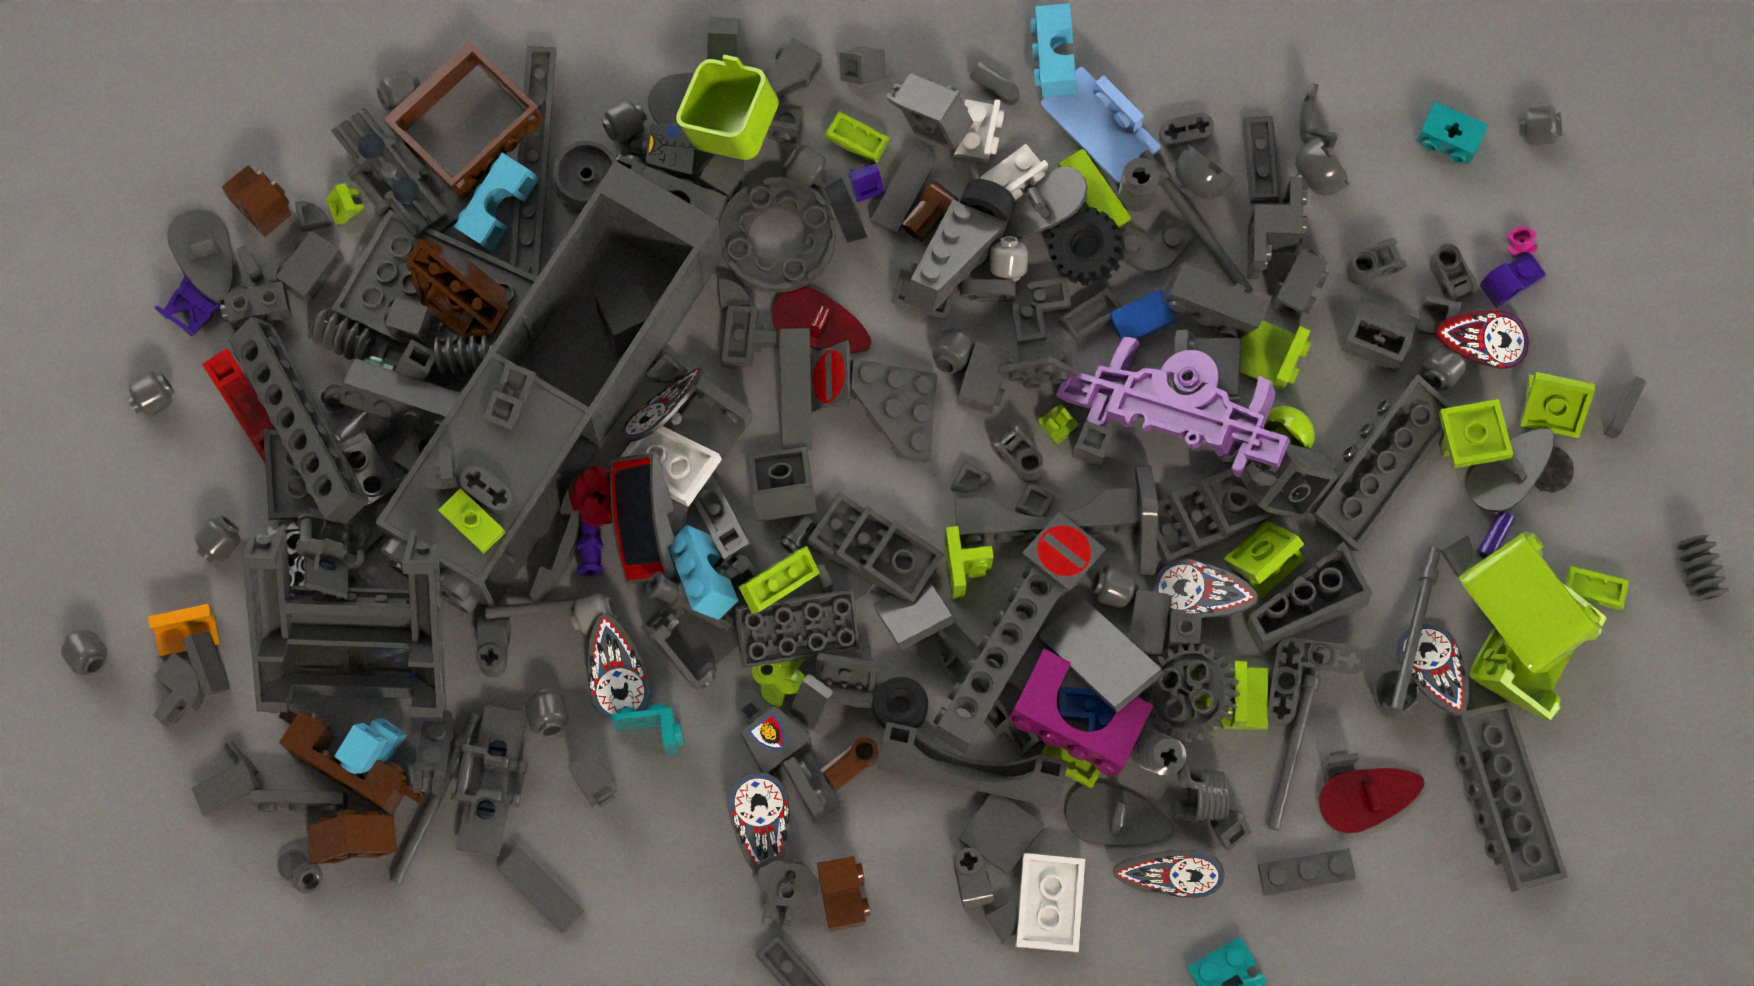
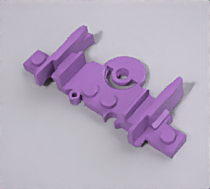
M1124 337L1114 353L1110 367L1099 365L1095 377L1078 372L1079 376L1070 377L1067 382L1061 383L1056 394L1059 400L1091 409L1087 421L1105 428L1110 419L1120 422L1122 426L1127 427L1129 425V427H1132L1134 420L1143 418L1145 421L1142 427L1145 432L1155 429L1180 438L1185 436L1187 445L1192 449L1199 448L1202 444V439H1204L1207 445L1213 447L1216 454L1221 457L1223 455L1232 457L1237 444H1240V449L1231 468L1237 477L1242 476L1248 459L1279 468L1290 442L1288 436L1263 429L1275 397V390L1270 380L1258 375L1256 391L1249 409L1231 402L1228 393L1217 388L1219 372L1215 362L1210 356L1197 350H1184L1174 354L1164 363L1161 370L1144 367L1136 373L1131 372L1135 353L1141 345L1136 338ZM1187 372L1193 373V378L1189 381L1183 380V375ZM1169 374L1174 375V383L1178 390L1183 393H1196L1181 395L1174 392L1168 384Z

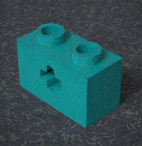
M1434 101L1416 141L1429 151L1442 152L1448 155L1454 162L1470 165L1488 124ZM1448 134H1454L1453 138L1448 137Z

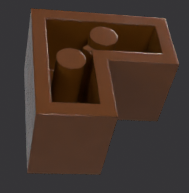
M247 165L221 187L226 197L264 237L291 216L287 207L290 202L284 195V190L274 179L270 181L260 169L255 172Z
M356 810L337 812V817H322L318 819L319 823L306 827L310 864H337L352 858H380L398 852L394 815H381L380 810L366 811L362 815H356Z
M854 856L817 863L829 932L866 925L865 917L871 916L868 898L861 899L860 886H865L862 863L856 864Z

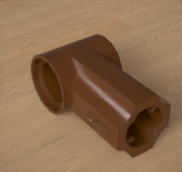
M932 182L921 196L918 206L902 223V227L912 238L922 242L939 220L943 219L952 200L958 201L959 198L938 182Z
M859 737L849 748L824 766L821 772L835 790L838 791L866 768L875 765L879 758L878 746L869 737ZM860 746H871L874 751L873 755L866 760L857 757V750Z

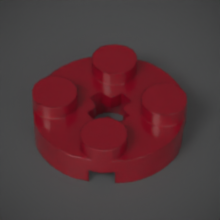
M591 466L582 470L577 477L573 478L569 486L570 504L574 511H579L580 515L584 517L581 520L589 526L604 527L613 522L610 470L601 466ZM596 491L601 496L600 503H598V498L593 496V493Z

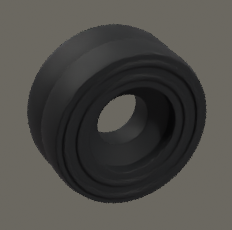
M985 179L970 181L960 199V203L1007 223L1016 205L1015 198L1007 189Z
M894 677L885 681L876 691L873 710L876 720L884 729L887 722L919 728L926 719L929 702L926 691L917 681L908 677ZM899 697L907 699L910 704L909 710L902 714L895 712L892 708V702Z

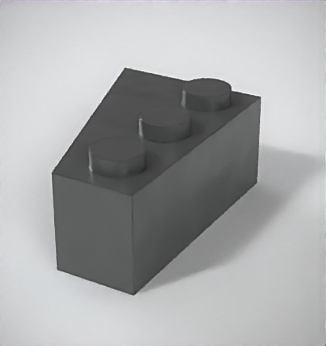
M1182 263L1175 268L1161 299L1169 304V308L1179 313L1186 312L1194 316L1196 322L1221 330L1220 333L1227 338L1240 339L1259 328L1272 296L1263 293L1260 298L1244 292L1245 286L1236 283L1235 288L1218 281V275L1187 263Z

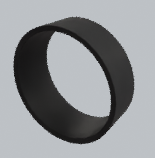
M842 178L825 187V193L847 243L867 238V234Z

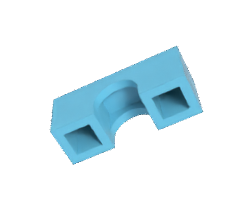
M1070 3L1035 6L1036 18H1031L1032 35H1037L1038 43H1032L1033 60H1039V69H1034L1035 87L1041 86L1042 97L1077 94L1074 54L1059 55L1053 51L1061 44L1073 43Z
M501 153L499 158L492 163L490 172L483 183L476 188L474 197L466 209L462 210L459 214L454 228L493 252L508 229L497 218L496 210L498 204L506 197H516L525 202L540 177L504 153Z
M686 525L674 537L675 543L669 545L668 548L681 582L684 585L692 610L719 620L738 602V598L730 579L720 575L712 568L721 558V555L711 535Z
M384 718L373 720L370 726L365 723L355 724L334 757L342 761L341 766L345 770L353 774L364 773L371 770L377 759L385 764L388 760H392L407 734Z

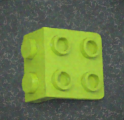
M1262 320L1259 328L1241 339L1240 374L1257 382L1258 375L1271 381L1274 389L1283 393L1288 382L1291 384L1295 382L1300 370L1295 365L1299 356L1305 358L1312 343L1307 340L1311 330L1299 326L1297 333L1293 334Z

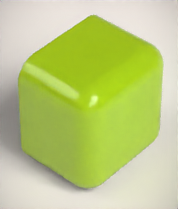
M723 55V61L715 59L705 60L699 64L677 112V122L690 143L697 150L741 160L753 159L759 153L779 104L778 97L763 71L758 68L744 66L738 57Z

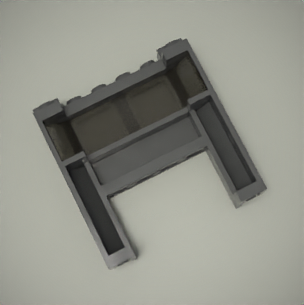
M285 524L279 526L275 534L261 537L257 542L256 537L248 540L243 554V569L257 712L288 713L289 705L294 704L296 694H302L306 696L413 698L411 717H423L426 719L443 717L444 709H447L439 551L437 545L433 543L432 547L419 539L416 531L411 528L402 562L403 574H408L409 590L348 588L347 598L341 597L338 599L335 598V595L328 593L324 595L318 590L313 589L309 591L304 586H290Z

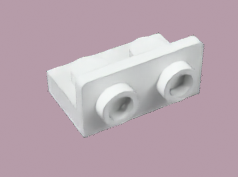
M995 99L994 105L965 100L968 113L974 123L955 151L954 157L988 164L990 154L996 155L999 137H994L996 127L1002 128L1005 113L1004 110H1000L1001 100Z
M1025 144L982 175L980 179L989 180L1003 186L1017 201L1024 194V190L1031 185L1034 186L1047 174L1048 163L1045 160L1041 162Z

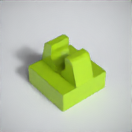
M346 184L335 185L325 199L336 225L347 223L350 218L359 215L364 209V204L357 205L353 202V199L359 194L358 190L348 188Z
M1062 403L1037 422L1055 446L1078 430L1080 426Z

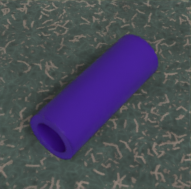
M1505 511L1497 514L1477 550L1479 556L1485 559L1501 547L1515 521L1511 514Z

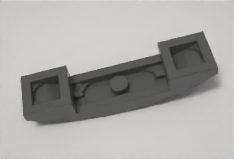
M711 474L693 502L712 534L711 537L723 559L727 561L751 546V543L727 497L713 474Z
M569 486L560 508L562 518L568 519L569 522L552 569L539 567L530 592L533 602L543 600L558 585L569 568L577 548L581 530V515L578 510L574 511L570 504Z

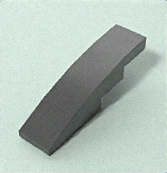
M810 328L780 329L783 450L807 446L808 450H813Z

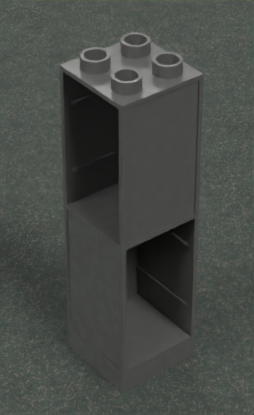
M617 161L613 163L375 522L386 541L380 551L391 559L390 567L409 579L408 574H403L402 562L412 528L416 531L417 537L432 547L433 543L438 546L440 589L443 590L441 597L445 601L469 615L472 614L477 604L483 607L499 605L560 511L569 483H571L573 478L577 477L579 472L589 466L643 383L646 373L655 364L722 261L719 223L717 219ZM639 285L644 288L649 300L661 296L628 349L616 354L597 314L594 294ZM506 361L537 372L531 391L513 430L483 419L492 392L498 386ZM451 448L455 456L457 488L427 490L425 487L423 461L430 458H439L438 449ZM471 466H478L500 480L511 489L514 496L512 509L504 514L493 513L474 500L506 532L484 554L438 511L460 488L462 489L460 476L466 468ZM480 475L476 478L471 476L468 478L469 488H472L474 485L481 489L485 488L480 482ZM490 491L489 494L495 501L494 505H497L499 502L503 504L507 502L504 492L499 496Z

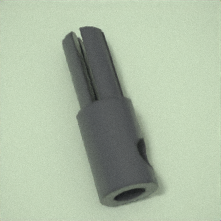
M232 741L224 745V749L235 761V765L242 761H248L254 776L258 774L257 768L246 755L241 753Z

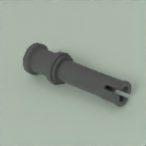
M656 572L646 586L645 594L647 597H656L666 602L667 606L671 609L681 608L720 628L724 632L732 625L731 622L727 621V619L733 621L734 615L732 613L726 612L717 620L692 610L684 585L682 583L676 584L666 579L665 575L661 572Z

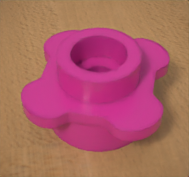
M1517 227L1507 234V239L1510 241L1508 252L1512 255L1535 253L1537 251V245L1534 243L1536 232L1528 227Z

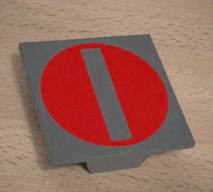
M844 341L811 354L812 412L827 407H840L850 403L848 401L851 397L849 341Z
M1058 511L1022 552V555L1067 591H1070L1106 548Z

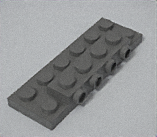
M1412 374L1396 397L1385 398L1377 405L1375 412L1378 415L1373 422L1368 421L1360 428L1358 435L1361 438L1356 445L1351 444L1343 451L1341 458L1344 461L1338 469L1336 467L1333 468L1339 477L1310 513L1342 542L1344 541L1352 551H1358L1443 436L1444 432L1439 417L1440 409L1454 406L1419 374Z
M1510 701L1468 710L1459 716L1454 715L1463 745L1457 747L1456 763L1459 769L1465 771L1468 780L1465 790L1467 796L1474 800L1477 808L1475 821L1477 826L1484 830L1487 839L1485 852L1489 858L1494 860L1495 865H1503L1511 892L1568 878Z

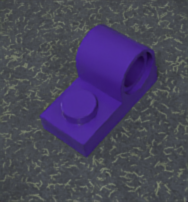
M1525 253L1510 264L1504 263L1492 270L1482 280L1480 287L1497 309L1542 280L1546 273L1532 254Z

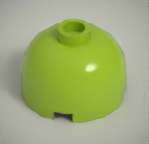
M1278 406L1270 410L1263 429L1288 436L1290 445L1312 449L1315 440V430L1312 422L1304 412L1289 406Z

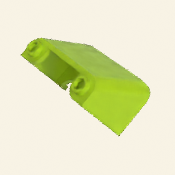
M1523 532L1470 568L1459 579L1523 664L1533 673H1544L1603 627L1598 622L1601 618L1591 605L1585 607L1582 604H1578L1541 557L1543 556L1541 549L1544 545L1534 533L1529 535L1528 532Z
M1562 582L1578 604H1582L1585 607L1591 605ZM1592 606L1601 618L1598 622L1603 626L1607 617ZM1493 626L1471 666L1469 675L1478 684L1538 718L1552 720L1553 716L1560 709L1561 700L1560 695L1553 691L1574 650L1547 672L1533 673L1523 664L1495 626ZM1602 629L1596 632L1585 642L1595 640L1601 634Z

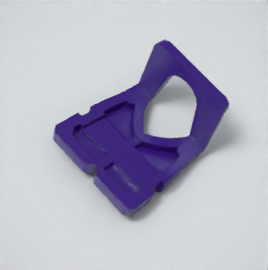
M185 276L180 283V288L175 290L167 306L162 309L155 305L154 308L161 316L174 322L185 333L194 336L213 317L212 314L215 311H219L220 304H224L225 301L217 303L207 298ZM181 311H189V327L172 315Z

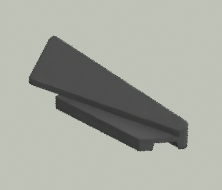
M954 623L938 631V635L943 638V653L939 655V666L955 685L957 682L963 684L967 675L963 674L964 669L970 659L974 658L977 660L982 651ZM990 659L986 660L990 667L998 668ZM1009 680L984 722L995 736L1005 731L1022 757L1043 741L1040 736L1032 732L1021 731L1014 726L1013 722L1007 720L1021 693ZM980 684L971 685L973 690L978 693L986 692Z

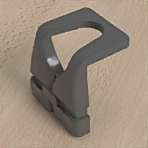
M1312 83L1305 95L1300 114V138L1305 143L1313 138L1306 137L1307 133L1325 138L1321 139L1325 143L1324 146L1333 148L1338 139V133L1310 128L1319 84Z

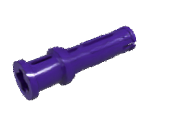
M594 492L593 496L598 498V492ZM582 520L581 539L577 542V549L580 550V566L577 567V574L582 576L601 575L604 573V567L601 566V550L604 548L602 539L599 538V527L589 526Z

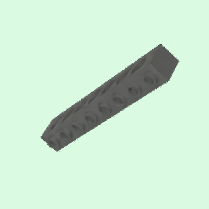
M251 316L228 339L234 350L233 354L245 370L246 379L253 385L258 394V401L265 407L270 423L279 433L283 447L292 457L294 468L301 474L306 483L307 492L313 496L319 507V514L327 521L346 524L369 502V499L272 323Z
M1031 561L1021 576L1026 579L1021 587L1015 585L1007 599L1011 605L1007 611L1001 609L992 624L997 627L992 636L986 633L978 646L982 653L977 660L971 658L964 669L963 674L967 675L963 684L957 682L950 692L948 698L952 702L948 709L941 707L933 721L937 725L933 735L964 754L1064 587ZM1037 587L1042 590L1044 595H1035L1030 588ZM1016 612H1025L1029 616V619L1024 620L1019 618ZM1008 635L1014 639L1015 643H1005L1001 636ZM993 659L997 661L1000 668L990 667L986 660ZM980 684L986 692L978 693L973 690L971 685ZM957 709H966L971 717L963 718L959 716Z

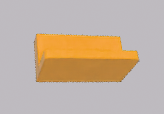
M209 604L148 616L149 626L155 633L158 654L161 657L171 656L173 653L187 652L183 638L194 634L209 632L213 645L217 646L220 644L214 609Z

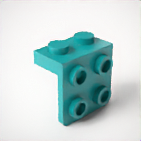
M666 704L650 705L648 710L636 711L633 707L621 708L617 710V714L611 715V722L616 731L661 726L663 747L667 756L679 755V746L684 745L681 723L676 722L672 707L666 708Z

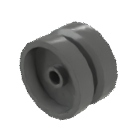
M590 140L577 141L565 147L555 161L553 170L558 195L563 204L575 213H581L616 161L612 152L601 143Z

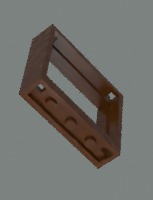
M467 41L383 120L390 130L460 197L464 192L470 191L481 176L490 172L492 163L499 158L501 153L512 152L517 148L521 139L528 133L534 132L544 117L538 106L474 44ZM478 66L524 112L461 171L452 177L406 131Z

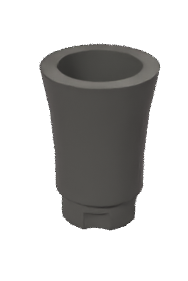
M360 410L346 424L337 430L338 433L333 436L339 445L366 430L375 444L398 430L390 419ZM353 451L349 454L348 460L352 459L355 455H360L362 452Z

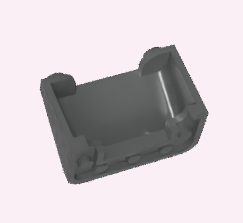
M741 553L736 554L727 561L721 555V558L712 568L720 575L730 579L738 598V602L734 606L747 605L739 586L760 573L748 558ZM664 603L641 625V629L696 690L700 687H707L715 680L716 676L714 674L717 670L715 665L738 646L735 616L733 621L727 619L732 625L724 632L720 628L681 608L671 609L667 606V603ZM732 607L727 612L734 615V608Z

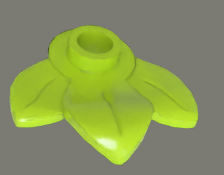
M806 658L766 664L773 669L770 675H764L761 672L762 667L766 665L752 667L753 679L761 685V695L768 704L780 708L784 702L785 694L797 695L805 679L799 668L804 664Z

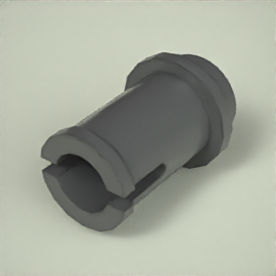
M800 515L789 532L782 534L780 545L790 553L802 548L801 544L810 532L815 529L816 524L812 523L813 521L806 515Z

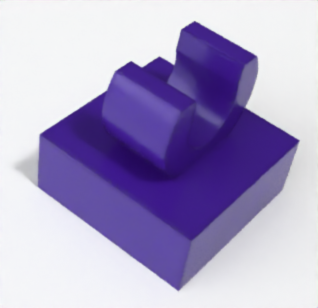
M866 164L864 165L865 168L858 171L852 169L850 174H848L857 203L885 193L876 164L871 166Z

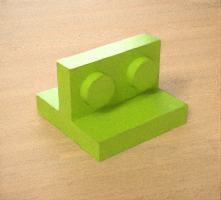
M1535 372V375L1529 374L1526 383V403L1520 418V426L1531 429L1549 428L1555 434L1579 438L1595 392V384Z
M1499 399L1440 409L1439 417L1444 432L1440 449L1442 457L1450 456L1453 469L1513 457L1514 453Z
M1266 520L1224 558V561L1229 568L1240 573L1245 581L1257 592L1258 597L1262 599L1305 560L1299 550L1304 544L1298 535Z
M958 526L946 527L944 543L952 600L965 598L966 591L965 574H968L969 578H978L985 576L986 572L991 571L994 558L992 546L961 549Z
M1235 661L1232 668L1236 672L1230 677L1239 680V684L1232 687V690L1240 693V696L1231 699V702L1236 704L1237 708L1228 709L1227 712L1231 715V720L1225 718L1221 720L1224 729L1267 730L1268 668L1247 667V661ZM1211 697L1206 699V709L1211 705Z

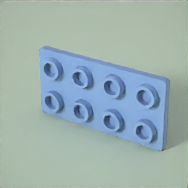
M1080 67L1076 70L1077 94L1048 96L1040 102V106L1120 185L1124 167L1128 162L1139 158L1146 150H1149L1154 155L1160 150L1161 146L1142 127L1144 115L1104 75L1096 81L1083 67Z

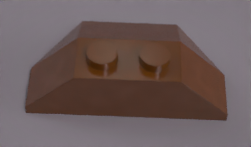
M423 238L418 239L406 261L408 271H411L413 285L420 303L423 306L429 307L435 316L457 334L463 336V338L496 333L509 310L503 287L461 253Z

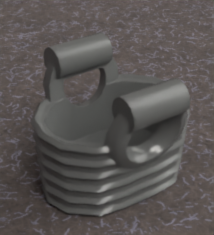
M1184 765L1177 774L1180 786L1188 788V799L1182 801L1174 800L1171 803L1174 822L1181 824L1184 822H1201L1203 820H1225L1229 813V788L1225 773L1218 770H1202L1201 768ZM1185 807H1194L1197 811L1186 815Z

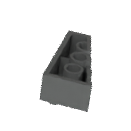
M952 200L910 280L904 302L933 313L954 292L955 287L961 281L964 282L969 277L970 272L986 260L991 246L994 243L1000 242V238L1003 237L1007 222Z
M1343 541L1327 557L1319 560L1313 568L1303 576L1300 575L1289 587L1276 594L1249 616L1247 629L1260 654L1277 647L1281 640L1286 637H1299L1369 605L1372 591L1345 542Z

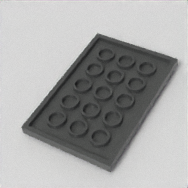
M389 209L334 304L332 311L339 313V316L343 318L347 317L350 321L360 323V326L368 327L371 331L407 347L410 340L391 335L385 326L384 315L389 306L392 307L395 298L422 305L413 285L411 271H408L406 261L418 239L423 238L461 253L503 287L509 310L497 332L486 335L489 344H492L494 335L499 337L538 277L429 227L414 237L396 213ZM434 315L435 318L426 342L421 345L434 351V341L437 337H439L442 346H445L447 337H451L453 345H457L460 335ZM482 336L475 337L477 344H481ZM463 338L465 345H469L470 338ZM473 369V371H472L471 374H465V375H468V376L472 377L473 374L475 373V369Z

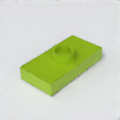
M841 111L837 113L825 133V139L872 164H877L890 142V137Z
M461 488L438 510L482 554L506 533Z
M1570 565L1567 570L1565 585L1588 603L1622 611L1625 605L1629 580Z
M1046 744L1040 754L1041 756L1068 761L1065 776L1090 789L1093 788L1101 773L1096 769L1095 765L1086 760L1080 761L1071 757L1067 750L1059 746Z

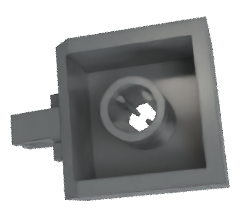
M910 73L903 85L895 83L887 95L889 102L902 110L914 134L955 151L974 123L968 113L967 106L964 105L960 97V92L949 85L945 87L938 85L927 76L918 77Z
M1288 444L1279 468L1254 460L1250 462L1246 467V471L1250 473L1251 479L1246 484V488L1257 505L1266 512L1304 520L1339 476L1322 452Z

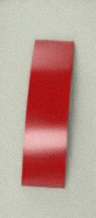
M228 348L203 362L202 366L265 463L264 429L276 428L270 423L265 407L258 401L256 392Z

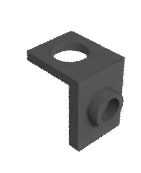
M778 105L767 132L768 139H773L779 143L796 144L803 110ZM788 114L794 118L795 124L781 122L778 119L780 116Z
M1347 750L1329 753L1330 756L1322 763L1325 784L1336 774L1354 771L1353 765L1359 759L1358 753L1348 754Z

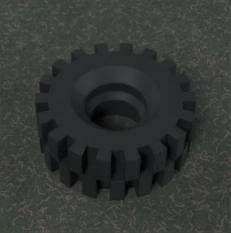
M1081 207L1073 216L1059 223L1057 228L1052 227L1050 230L1052 238H1048L1047 242L1050 250H1048L1049 256L1061 275L1067 277L1070 282L1076 284L1079 281L1082 285L1089 286V282L1093 281L1096 285L1101 283L1100 278L1105 277L1108 280L1112 277L1110 272L1113 269L1117 272L1120 268L1118 261L1124 259L1125 254L1122 248H1125V242L1114 220L1104 211L1100 213L1097 208L1090 207V211H1086L1085 207ZM1086 236L1093 237L1098 242L1096 253L1088 258L1081 257L1076 252L1077 242Z

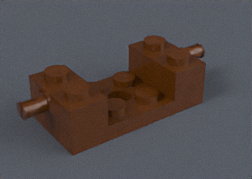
M289 709L288 713L280 712L278 718L289 723L290 726L279 744L289 754L386 814L393 815L405 795L418 804L423 799L425 792L413 793V785L406 779L408 774L403 771L402 767L391 760H388L385 764L377 759L366 777L363 773L353 774L341 767L342 762L327 751L335 738L329 732L331 727L321 717L312 712L308 716L300 711L296 714Z

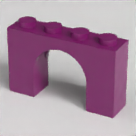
M1043 649L1007 720L1013 722L1014 726L1021 731L1032 732L1040 736L1044 743L1067 750L1071 757L1080 761L1086 760L1090 762L1101 773L1117 777L1125 767L1153 705L1135 697L1119 712L1114 710L1107 726L1101 730L1084 732L1071 727L1061 717L1056 703L1057 692L1071 662Z

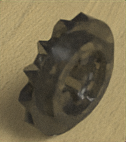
M1553 446L1548 463H1550L1551 468L1560 470L1552 474L1551 481L1548 474L1542 472L1534 485L1538 488L1539 492L1546 491L1552 494L1563 490L1573 478L1574 466L1570 456L1564 450Z

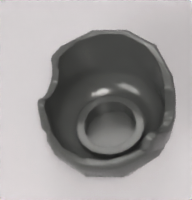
M1398 670L1382 673L1375 679L1373 687V699L1377 709L1383 715L1392 719L1409 716L1418 708L1420 701L1419 686H1416L1410 677L1402 713H1394L1390 710L1399 674Z

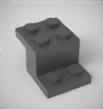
M1290 177L1283 195V205H1254L1248 221L1247 279L1260 278L1262 271L1267 270L1268 260H1271L1272 252L1294 253L1298 243L1303 242V233L1306 234L1307 216H1302L1303 205L1307 204L1308 192L1307 188H1302V177Z

